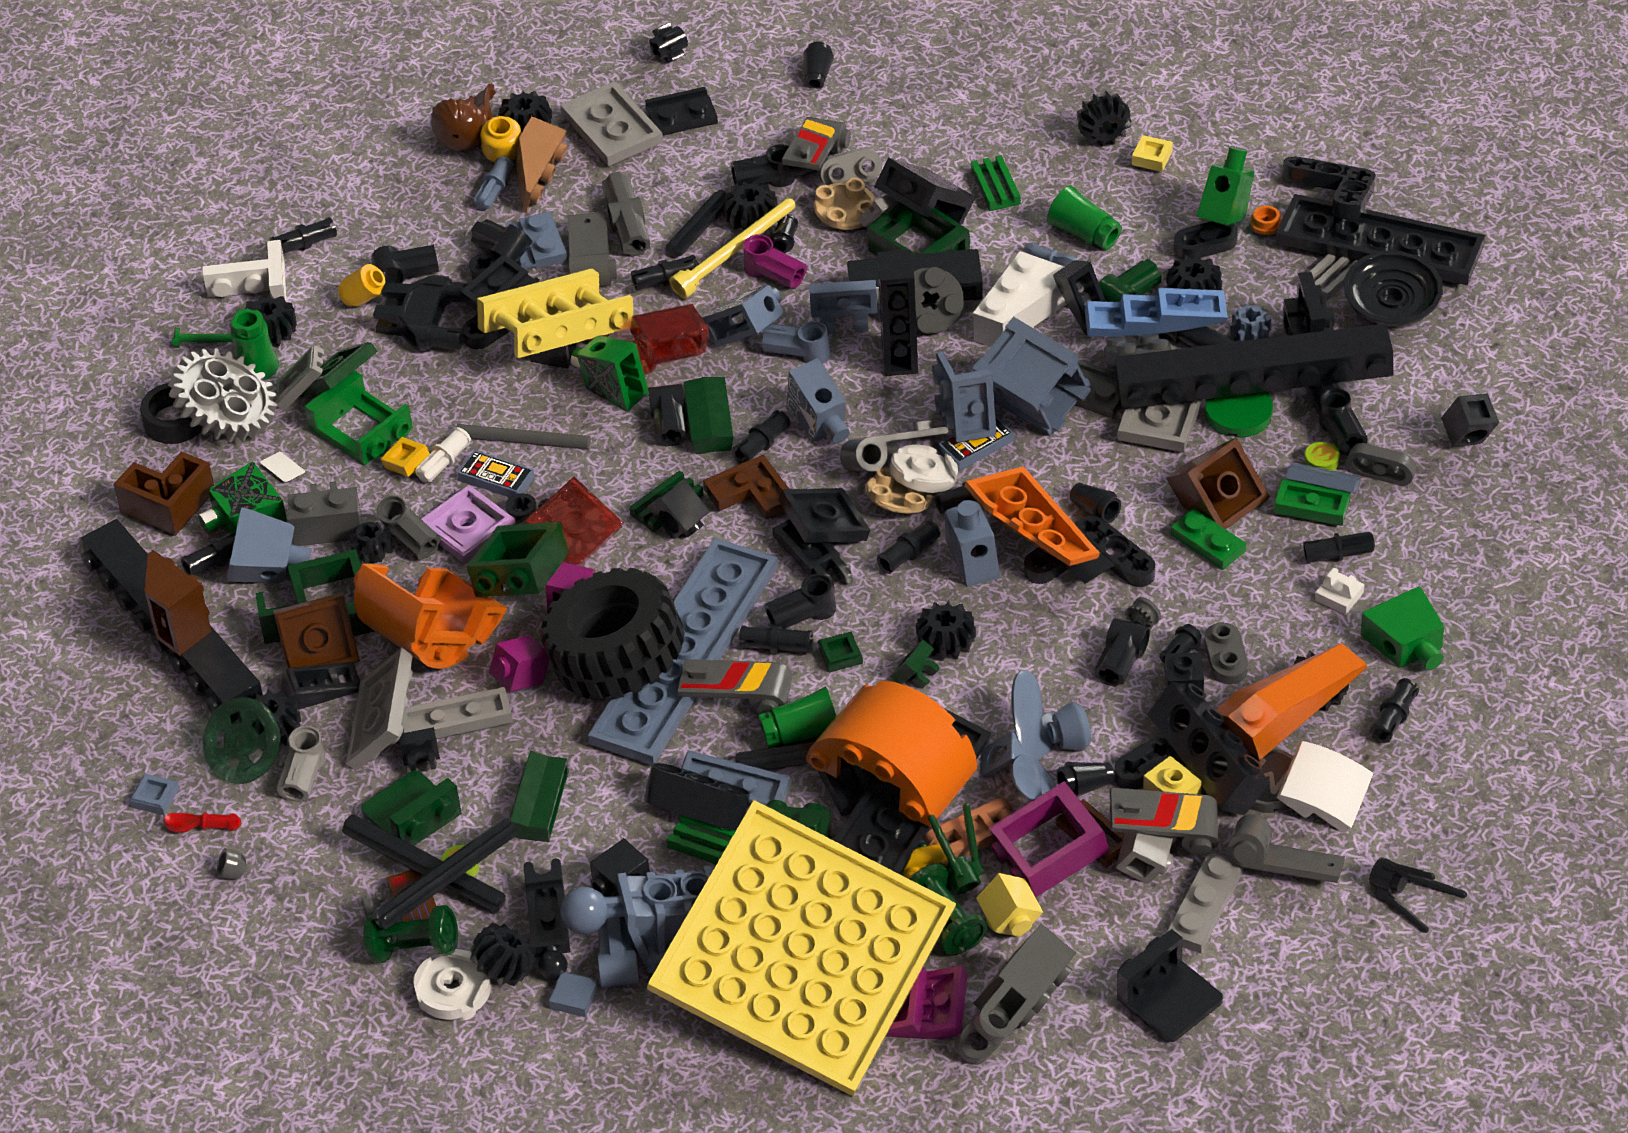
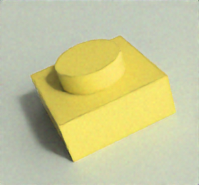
M1142 135L1132 154V165L1163 172L1173 152V142Z

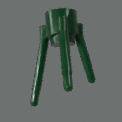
M968 803L963 804V813L971 861H968L966 856L955 857L936 817L933 814L928 816L936 838L948 860V863L945 865L950 873L947 889H952L955 895L966 893L981 884L979 876L985 873L979 861L973 819ZM925 843L919 845V847L927 846Z

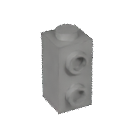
M1125 832L1116 869L1149 884L1158 874L1163 875L1168 870L1173 855L1169 853L1170 848L1177 836Z

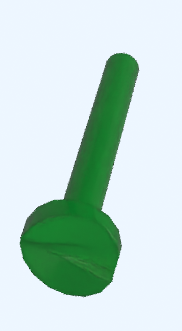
M180 328L174 329V338H172V344L175 348H180V342H233L231 334H180Z

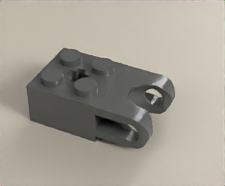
M1040 923L974 1001L973 1004L979 1010L961 1030L955 1040V1049L958 1054L967 1062L975 1065L987 1060L1019 1024L1025 1027L1033 1016L1047 1003L1054 990L1062 984L1073 970L1068 966V963L1076 955V952ZM979 1032L986 1038L987 1045L983 1050L977 1051L972 1049L968 1040L971 1033Z

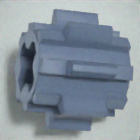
M1245 305L1242 309L1238 308L1236 313H1232L1229 335L1234 337L1235 341L1269 338L1271 317H1266V312H1262L1263 309L1260 306Z

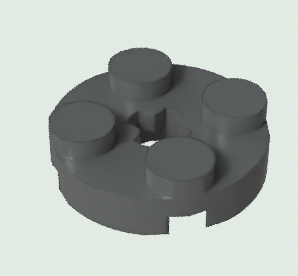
M938 267L921 268L914 271L917 331L932 334L949 329L959 319L964 306L963 291L959 282L952 274ZM927 291L931 295L936 293L939 296V299L936 301L938 308L934 310L930 306L924 308L921 304L925 300L923 293Z
M1159 334L1139 335V340L1126 341L1125 337H1110L1106 339L1107 346L1104 347V362L1116 366L1115 357L1172 350L1171 344L1166 339H1159Z

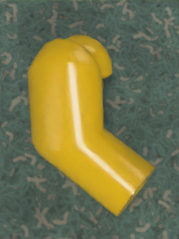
M940 844L913 850L905 865L904 876L910 879L914 873L923 867L947 862L948 860Z

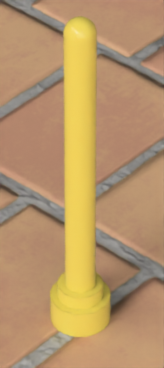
M790 198L785 199L694 269L680 270L669 279L673 291L683 299H687L695 293L699 281L741 250L748 237L762 234L795 208L794 200Z

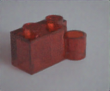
M693 304L632 316L630 332L635 340L630 342L637 345L644 375L653 372L659 363L697 356L706 352L709 327Z

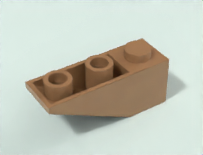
M532 116L519 137L515 157L521 210L524 213H527L532 203H539L544 191L543 183L551 182L556 170L555 162L561 163L568 149V145L564 144L567 130Z

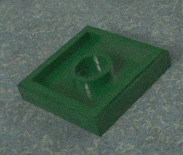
M372 342L345 348L335 353L320 366L322 374L300 397L331 390L378 352Z

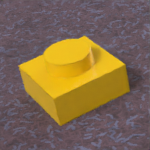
M401 437L380 460L385 469L409 477L430 453L426 445Z

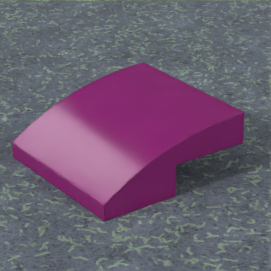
M958 965L928 972L923 967L886 1037L914 1039L957 1037L962 1030L968 973L964 967Z

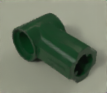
M1146 259L1145 261H1140L1118 277L1113 274L1104 276L1099 281V285L1106 302H1120L1123 294L1144 295L1162 283V274L1153 261Z

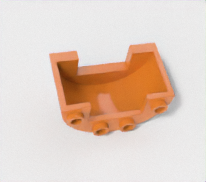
M362 563L360 570L357 571L353 579L355 585L354 605L359 619L399 648L412 653L414 658L426 666L435 669L448 668L465 660L469 656L466 650L476 642L481 645L484 644L494 632L507 610L506 606L492 597H475L472 584L447 568L426 567L424 574L418 581L415 595L386 577L389 568L385 565Z
M879 681L875 686H869L868 684L862 686L814 742L806 756V762L814 769L826 772L835 778L841 773L842 757L847 763L857 765L871 772L878 779L899 787V811L904 813L909 819L919 821L931 827L928 816L933 814L938 819L977 770L974 748L968 736H960L952 726L955 719L927 695L909 686L891 681Z

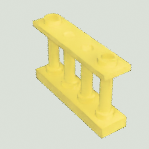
M594 269L477 298L478 329L483 333L503 328L508 329L514 334V355L517 358L633 328V297L627 295L607 300L599 294V273Z

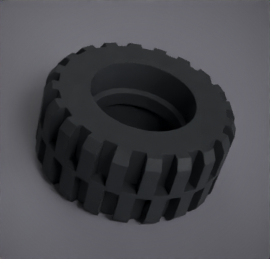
M612 568L610 572L603 573L599 571L593 573V576L586 580L581 578L574 582L575 586L571 589L566 588L559 594L558 601H553L548 607V614H545L541 625V642L559 681L567 690L587 699L591 696L595 700H605L606 697L610 696L613 699L622 698L624 694L629 692L635 694L641 691L642 687L648 683L652 685L658 681L661 673H667L673 666V659L677 660L684 642L683 624L666 585L657 579L656 576L646 571L642 573L641 570L635 568H628L627 571H624L622 568Z

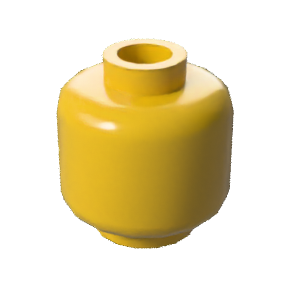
M504 116L493 117L485 122L482 126L480 137L483 154L488 160L495 163L496 159L501 156L507 157L512 161L515 160L519 137L522 133L520 125L515 120Z

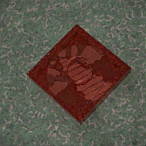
M575 477L571 478L525 522V524L561 522L569 553L563 561L578 566L586 562L624 524Z

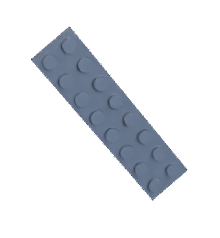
M714 538L673 602L684 630V642L677 660L673 659V666L667 673H661L659 680L654 684L650 685L648 683L642 687L641 691L635 694L629 692L624 694L622 698H611L588 734L589 744L650 765L656 763L697 698L678 696V687L685 659L720 660L777 570L778 557Z

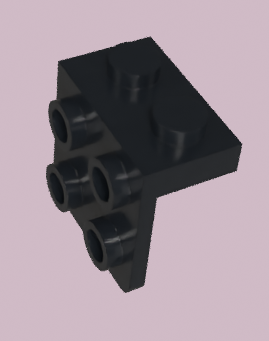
M1173 929L1169 930L1162 937H1156L1151 940L1143 952L1134 959L1126 960L1117 971V1000L1168 1042L1177 1041L1223 1003V994L1182 961L1183 937Z

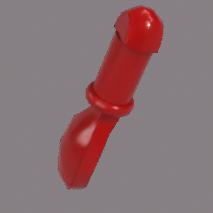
M204 812L202 815L171 813L164 817V826L168 830L177 833L188 832L197 826H201L202 830L229 829V831H235L242 824L241 819L234 813H230V815L208 814L207 812Z

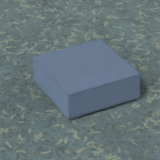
M144 774L129 800L131 808L165 815L179 790L178 781Z
M564 972L560 975L549 999L550 1009L586 1017L599 988L598 980Z

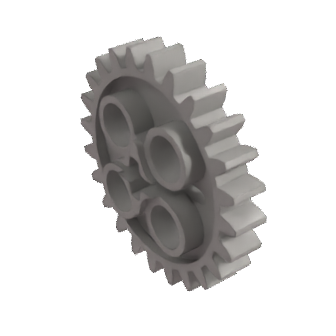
M202 349L199 355L192 351L188 358L183 356L180 363L176 365L168 384L172 388L169 396L176 398L173 407L183 408L180 415L181 418L191 417V427L200 424L203 426L202 434H206L209 430L214 431L215 439H219L221 434H225L229 442H232L235 435L244 442L247 435L254 439L258 432L264 433L275 415L274 412L278 404L274 400L277 394L270 392L273 386L272 383L263 382L266 375L264 372H254L256 366L254 363L246 366L243 364V356L234 360L230 351L224 357L221 356L218 349H214L212 355L205 349Z

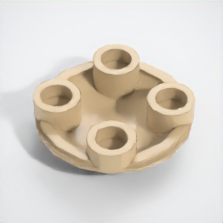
M850 178L846 182L819 186L816 189L813 206L815 214L823 223L832 228L852 230L863 227L858 218L865 213L868 207L872 206L871 204L876 198L865 188L863 180Z
M881 467L879 470H876L875 476L870 478L865 484V493L869 499L881 508L892 512L905 514L919 513L928 509L932 503V493L916 491L905 487L894 479L890 474L889 467Z

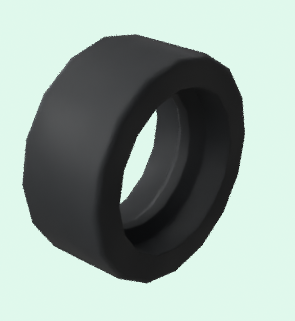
M168 382L156 386L147 392L141 401L140 413L144 429L150 438L164 444H179L189 441L200 434L203 426L198 424L191 427V417L176 420L155 418L159 411L172 406L176 398L169 396L172 388L168 386Z

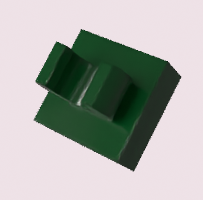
M922 640L905 656L890 677L900 684L905 683L911 677L912 683L917 688L923 689L929 684L930 680L923 675L922 671L933 676L939 670V666L934 661L927 659L934 648Z

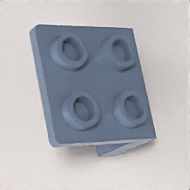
M944 352L936 353L937 365H932V374L935 385H939V395H935L934 400L937 414L943 416L944 427L947 426L948 431L951 430L956 442L995 436L996 421L993 379L990 370L986 369L955 375Z

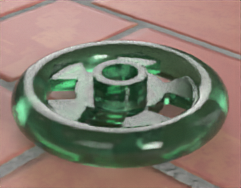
M247 697L234 698L222 703L214 710L205 725L202 739L204 757L210 769L224 781L233 784H245L259 779L271 768L279 751L280 731L273 713L263 703ZM241 712L243 721L231 725L230 716ZM258 719L264 728V732L259 736L251 726ZM218 732H225L223 748H217ZM241 735V737H242V742H241V744L238 746V745H237V739H238V736ZM259 748L263 753L259 760L254 763L249 759V756ZM229 755L240 760L237 769L226 765Z

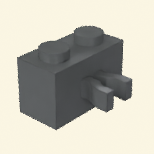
M336 481L329 482V490L318 491L317 483L310 484L311 492L289 494L288 520L294 526L293 545L305 546L349 541V534L356 533V529L362 524L357 487L338 489Z

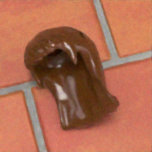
M492 83L488 84L483 91L474 97L469 96L466 100L450 98L449 100H442L432 107L431 126L440 143L456 152L472 150L481 145L480 133L482 126L492 118L489 101L496 94L494 85Z

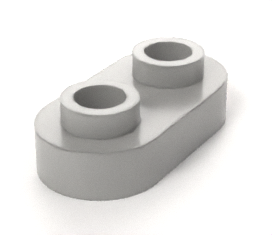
M859 148L826 157L820 170H818V177L824 185L846 182L850 178H859L863 182L874 180L880 174L882 160L875 151L869 148ZM866 160H870L871 168L864 171L862 169L863 163ZM839 167L841 170L840 176L833 178V169Z

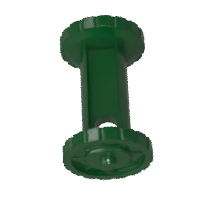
M931 864L918 870L909 880L956 903L955 909L940 938V945L948 955L956 956L980 943L987 932V923L979 914H965L947 889L950 873L943 865Z
M447 905L435 906L428 919L396 922L385 930L374 923L373 913L367 917L364 924L363 939L365 949L369 958L375 963L387 962L393 950L433 946L434 951L438 955L448 956L455 952L458 944L457 920L452 909Z

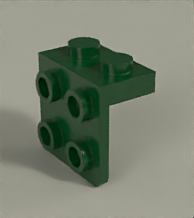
M419 770L411 771L364 802L361 806L363 815L372 824L414 846L462 814L457 786L449 778L435 785Z

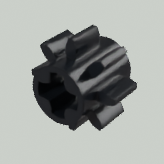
M670 22L652 30L655 37L649 40L652 53L658 60L665 58L669 63L685 56L682 49L688 46V40L684 31L679 26L672 28Z
M378 522L360 524L356 529V533L349 534L351 550L356 549L358 557L360 556L364 564L381 563L386 553L390 554L393 552L390 529L382 530Z

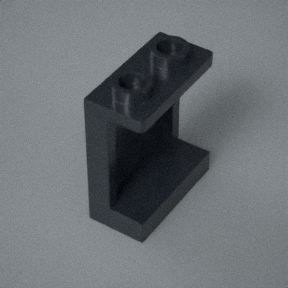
M889 157L874 185L875 188L923 216L929 217L933 208L959 224H963L976 198L927 168Z

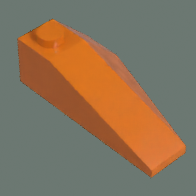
M1024 466L966 481V489L1002 525L1068 566L1099 557L1100 552Z
M1340 643L1236 691L1215 710L1224 717L1225 721L1223 723L1229 731L1236 734L1243 741V746L1261 760L1367 668V664Z

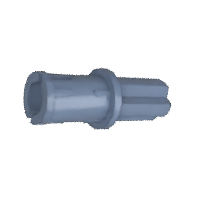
M504 156L498 157L491 171L483 176L481 180L482 186L473 200L474 204L478 206V210L490 209L499 193L505 191L506 181L515 167L513 161Z

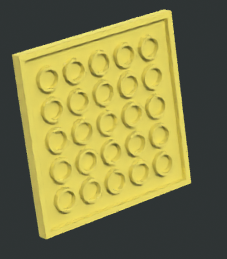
M754 800L648 982L647 990L853 1097L955 909L956 903Z

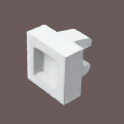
M1332 568L1324 578L1323 584L1315 592V601L1346 615L1364 593V584L1356 581L1354 576L1350 575L1347 577L1338 573L1337 568Z

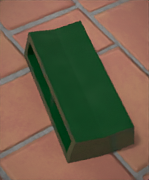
M701 377L684 381L691 440L696 455L731 451L734 436L725 377Z
M530 750L509 818L517 827L516 838L541 842L550 841L569 773L567 758L546 756Z

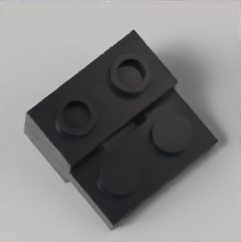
M1312 272L1298 273L1297 298L1284 299L1282 322L1286 336L1334 330L1335 319L1332 307L1327 308L1321 285H1315Z

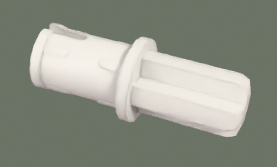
M457 427L441 444H435L431 449L432 453L415 470V474L419 477L420 481L424 483L431 482L446 466L451 467L455 462V458L471 444L469 434L462 428Z

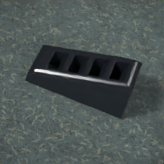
M1074 260L1056 272L1053 278L1083 333L1087 335L1084 302L1089 299L1097 302L1106 301L1091 262ZM1083 287L1084 290L1080 293L1079 289Z
M353 662L285 668L281 689L287 697L294 698L298 710L359 692L360 679ZM344 675L346 683H340L338 676ZM329 679L331 684L326 685L325 680Z

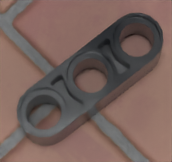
M653 763L643 800L650 805L720 828L737 830L746 814L750 792L744 788L670 764Z

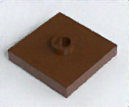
M342 592L273 611L287 668L360 662Z

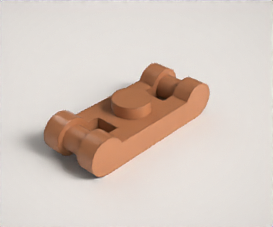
M998 798L971 811L978 850L994 843L989 829L995 825L992 820L1000 822L1012 814L1013 808L1006 798ZM964 814L939 825L947 841L956 838V842L949 844L956 858L970 855ZM933 829L929 830L924 836V842L927 846L939 844ZM948 861L941 862V864L946 868L945 865L946 863H948Z

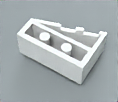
M1020 251L973 312L974 341L991 347L1006 329L1005 326L1013 316L1032 328L1044 319L1050 320L1056 316V311L1067 303L1060 293L1053 275L1064 266Z

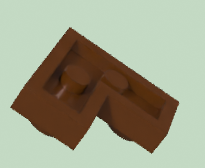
M764 455L703 480L704 491L719 511L750 498L766 520L785 512L778 500L782 489H789V487Z

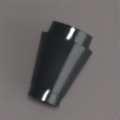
M812 42L803 52L805 84L808 88L821 89L824 86L834 60V54L828 44Z
M1081 482L1076 483L1070 491V500L1075 502L1089 516H1098L1111 523L1120 513L1121 501L1112 491Z
M1066 762L1063 767L1057 769V784L1059 785L1065 781L1073 793L1079 797L1114 782V771L1109 762Z

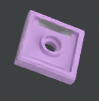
M467 485L421 518L440 536L441 542L439 545L464 564L475 556L497 526L515 523V518L470 485ZM465 523H471V524H472V525H469V526H462V525L465 524Z

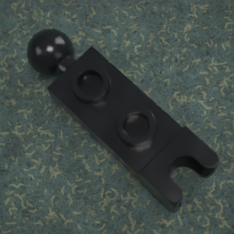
M557 858L551 861V870L546 874L536 873L531 862H526L523 866L531 945L536 949L534 956H541L538 962L539 972L548 980L559 979L560 975L567 971L568 962L562 953L571 952L569 930L560 915V906L565 897L561 861Z

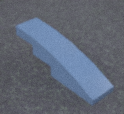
M1158 288L1156 296L1123 294L1120 302L1087 301L1085 306L1087 336L1160 334L1226 322L1227 310L1224 291Z

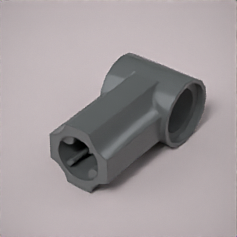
M392 495L380 501L376 510L377 516L384 528L390 529L392 537L398 539L419 560L428 558L437 551V547L441 542L440 536L407 506L403 498ZM401 514L398 518L392 520L393 517Z

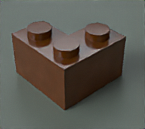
M181 451L162 473L133 462L113 485L121 513L177 535L210 498L209 490L214 486L209 462Z

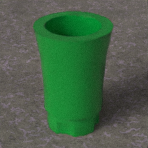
M1071 185L1065 187L1055 197L1047 214L1048 225L1066 231L1092 246H1098L1104 251H1107L1114 245L1122 231V226L1113 219L1112 215L1089 201Z
M246 308L237 311L231 320L234 360L243 356V364L248 366L254 363L256 365L254 372H264L266 375L263 380H266L273 376L279 368V360L273 349L267 324L262 313L258 310Z
M826 686L788 704L772 708V712L758 715L768 748L819 738L836 717L835 709Z

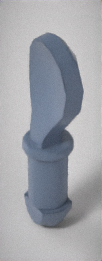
M1035 242L1027 243L1024 246V253L1064 267L1074 260H1080L1068 254H1059L1057 250H1050L1037 245Z

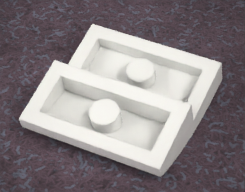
M1302 741L1296 749L1276 798L1304 818L1315 813L1336 829L1345 833L1352 828L1373 773L1335 751Z

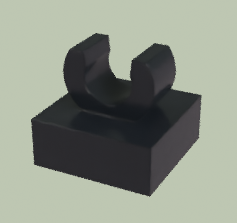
M434 727L402 733L399 741L404 766L409 765V770L413 771L417 770V763L428 761L431 770L436 769V760L440 759Z

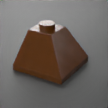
M1233 438L1190 460L1166 477L1184 508L1188 511L1195 508L1225 529L1270 498L1237 438Z

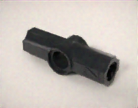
M784 144L771 146L767 149L766 155L731 162L733 182L735 186L739 187L743 181L747 184H752L756 180L758 184L769 183L775 187H786L795 181V177L816 173L818 170L783 165L782 158L789 148L788 145Z
M1338 383L1304 387L1319 414L1321 428L1329 432L1339 452H1344L1348 456L1355 444H1367V435L1351 408V397L1347 391L1341 389Z

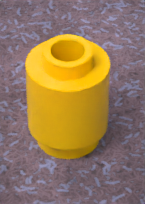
M366 264L342 279L338 286L339 298L347 306H361L382 294V289L386 283L385 276L376 266Z

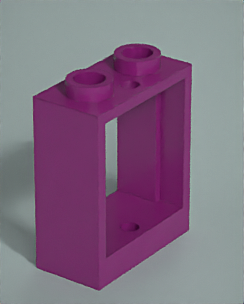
M1065 781L989 828L994 843L990 844L994 855L1001 864L1006 861L1012 867L1009 870L1011 876L1025 878L1035 897L1110 851L1103 829ZM1062 813L1080 837L1031 867L1014 846L1013 842Z

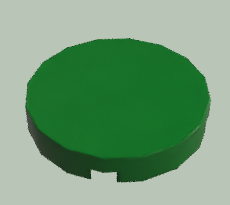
M1268 392L1206 399L1205 418L1210 427L1220 434L1228 436V433L1237 434V437L1246 438L1259 434L1271 422L1273 400Z

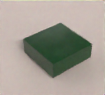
M852 632L818 640V649L829 673L863 664L862 654Z

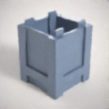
M1013 316L1005 326L1006 329L983 358L976 362L972 370L975 372L989 369L993 379L994 403L1051 436L1055 431H1060L1067 422L1063 418L1079 399L1083 401L1091 392L1090 387L1092 385L1089 379L1084 377L1077 363L1079 359L1076 353Z

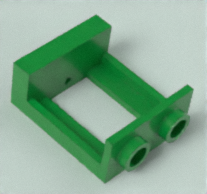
M355 370L331 390L322 392L304 406L308 428L364 466L374 458L380 457L389 446L401 437L405 438L410 430L413 429L409 406L404 404L395 411L366 392L363 375ZM354 407L379 423L357 441L332 425Z

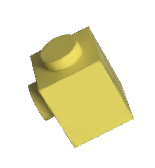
M1169 756L1144 775L1143 790L1201 794V780L1173 757Z
M998 873L976 897L986 916L988 926L998 934L1020 937L1031 929L1032 924L1043 913L1025 878Z

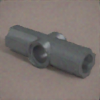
M621 172L610 173L602 181V187L607 201L612 231L617 232L624 254H629L631 257L643 255L651 247L645 227L641 200L639 197H635L629 176H625Z

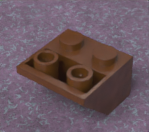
M152 550L148 553L145 595L156 639L181 656L212 631L208 617L210 612L203 596L204 587L195 575L186 574L179 569L171 558H164Z

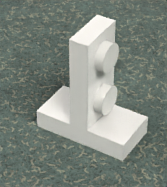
M267 241L268 259L203 266V278L207 297H225L228 295L270 291L273 298L284 296L286 301L285 261L281 241Z

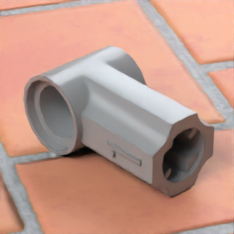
M311 726L298 727L289 736L290 750L277 786L278 794L288 801L302 802L309 799L318 769L325 762V752L320 732Z

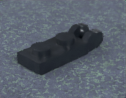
M790 519L772 528L773 537L809 576L824 574L830 578L826 570L832 568L834 574L843 584L847 585L853 581L850 568L840 558V553L829 542L805 543Z

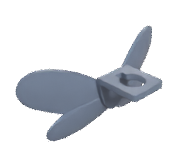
M1022 670L1016 674L1011 692V707L1015 731L1008 733L983 749L982 775L988 778L1012 764L1011 778L1014 785L1024 796L1030 800H1035L1056 787L1049 773L1038 761L1056 744L1051 742L1047 723L1052 721L1054 712H1047L1042 716V699L1037 679L1031 672ZM1000 748L1006 749L1007 751L1002 754L1001 758L991 765L994 753Z

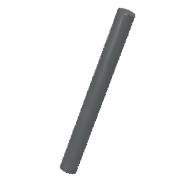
M457 424L456 428L465 430L471 439L589 449L591 437L587 435Z

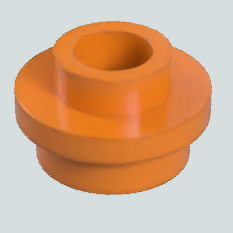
M1260 206L1255 209L1250 217V227L1254 232L1261 235L1275 234L1281 224L1282 216L1275 207Z

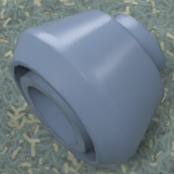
M1068 703L1052 715V721L1047 723L1051 742L1053 744L1058 743L1061 749L1084 751L1091 743V731L1084 708L1077 703Z

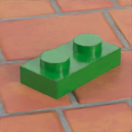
M1282 479L1274 503V513L1343 526L1350 503L1351 492Z
M1195 508L1171 526V536L1221 570H1224L1246 552V542Z

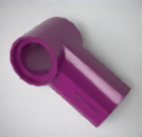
M756 234L748 237L744 242V271L746 274L752 277L766 276L790 289H796L802 283L807 273V264L773 248V242L769 237Z

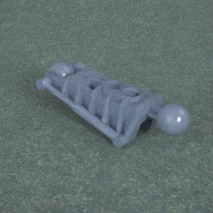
M710 865L703 866L702 871L686 873L683 872V869L675 870L674 874L657 876L655 872H646V876H626V873L617 874L616 881L619 896L604 897L602 893L593 888L581 886L571 890L564 897L560 906V915L568 929L585 935L598 931L605 924L607 918L625 916L628 931L644 966H646L647 972L654 974L714 868L711 869Z

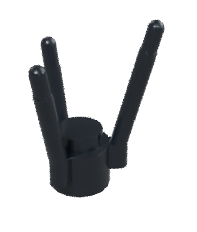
M1380 857L1376 861L1369 876V883L1377 887L1374 896L1389 903L1423 933H1427L1429 927L1392 896L1391 893H1401L1407 882L1411 881L1461 898L1467 897L1466 891L1435 881L1433 873L1398 864L1384 857Z

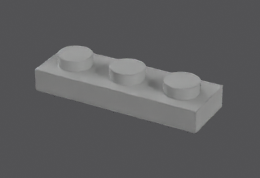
M505 687L406 707L402 717L404 733L434 727L436 739L513 723Z
M1214 852L1208 853L1168 929V931L1173 929L1183 937L1184 948L1202 953L1244 871V867L1235 864L1231 858Z

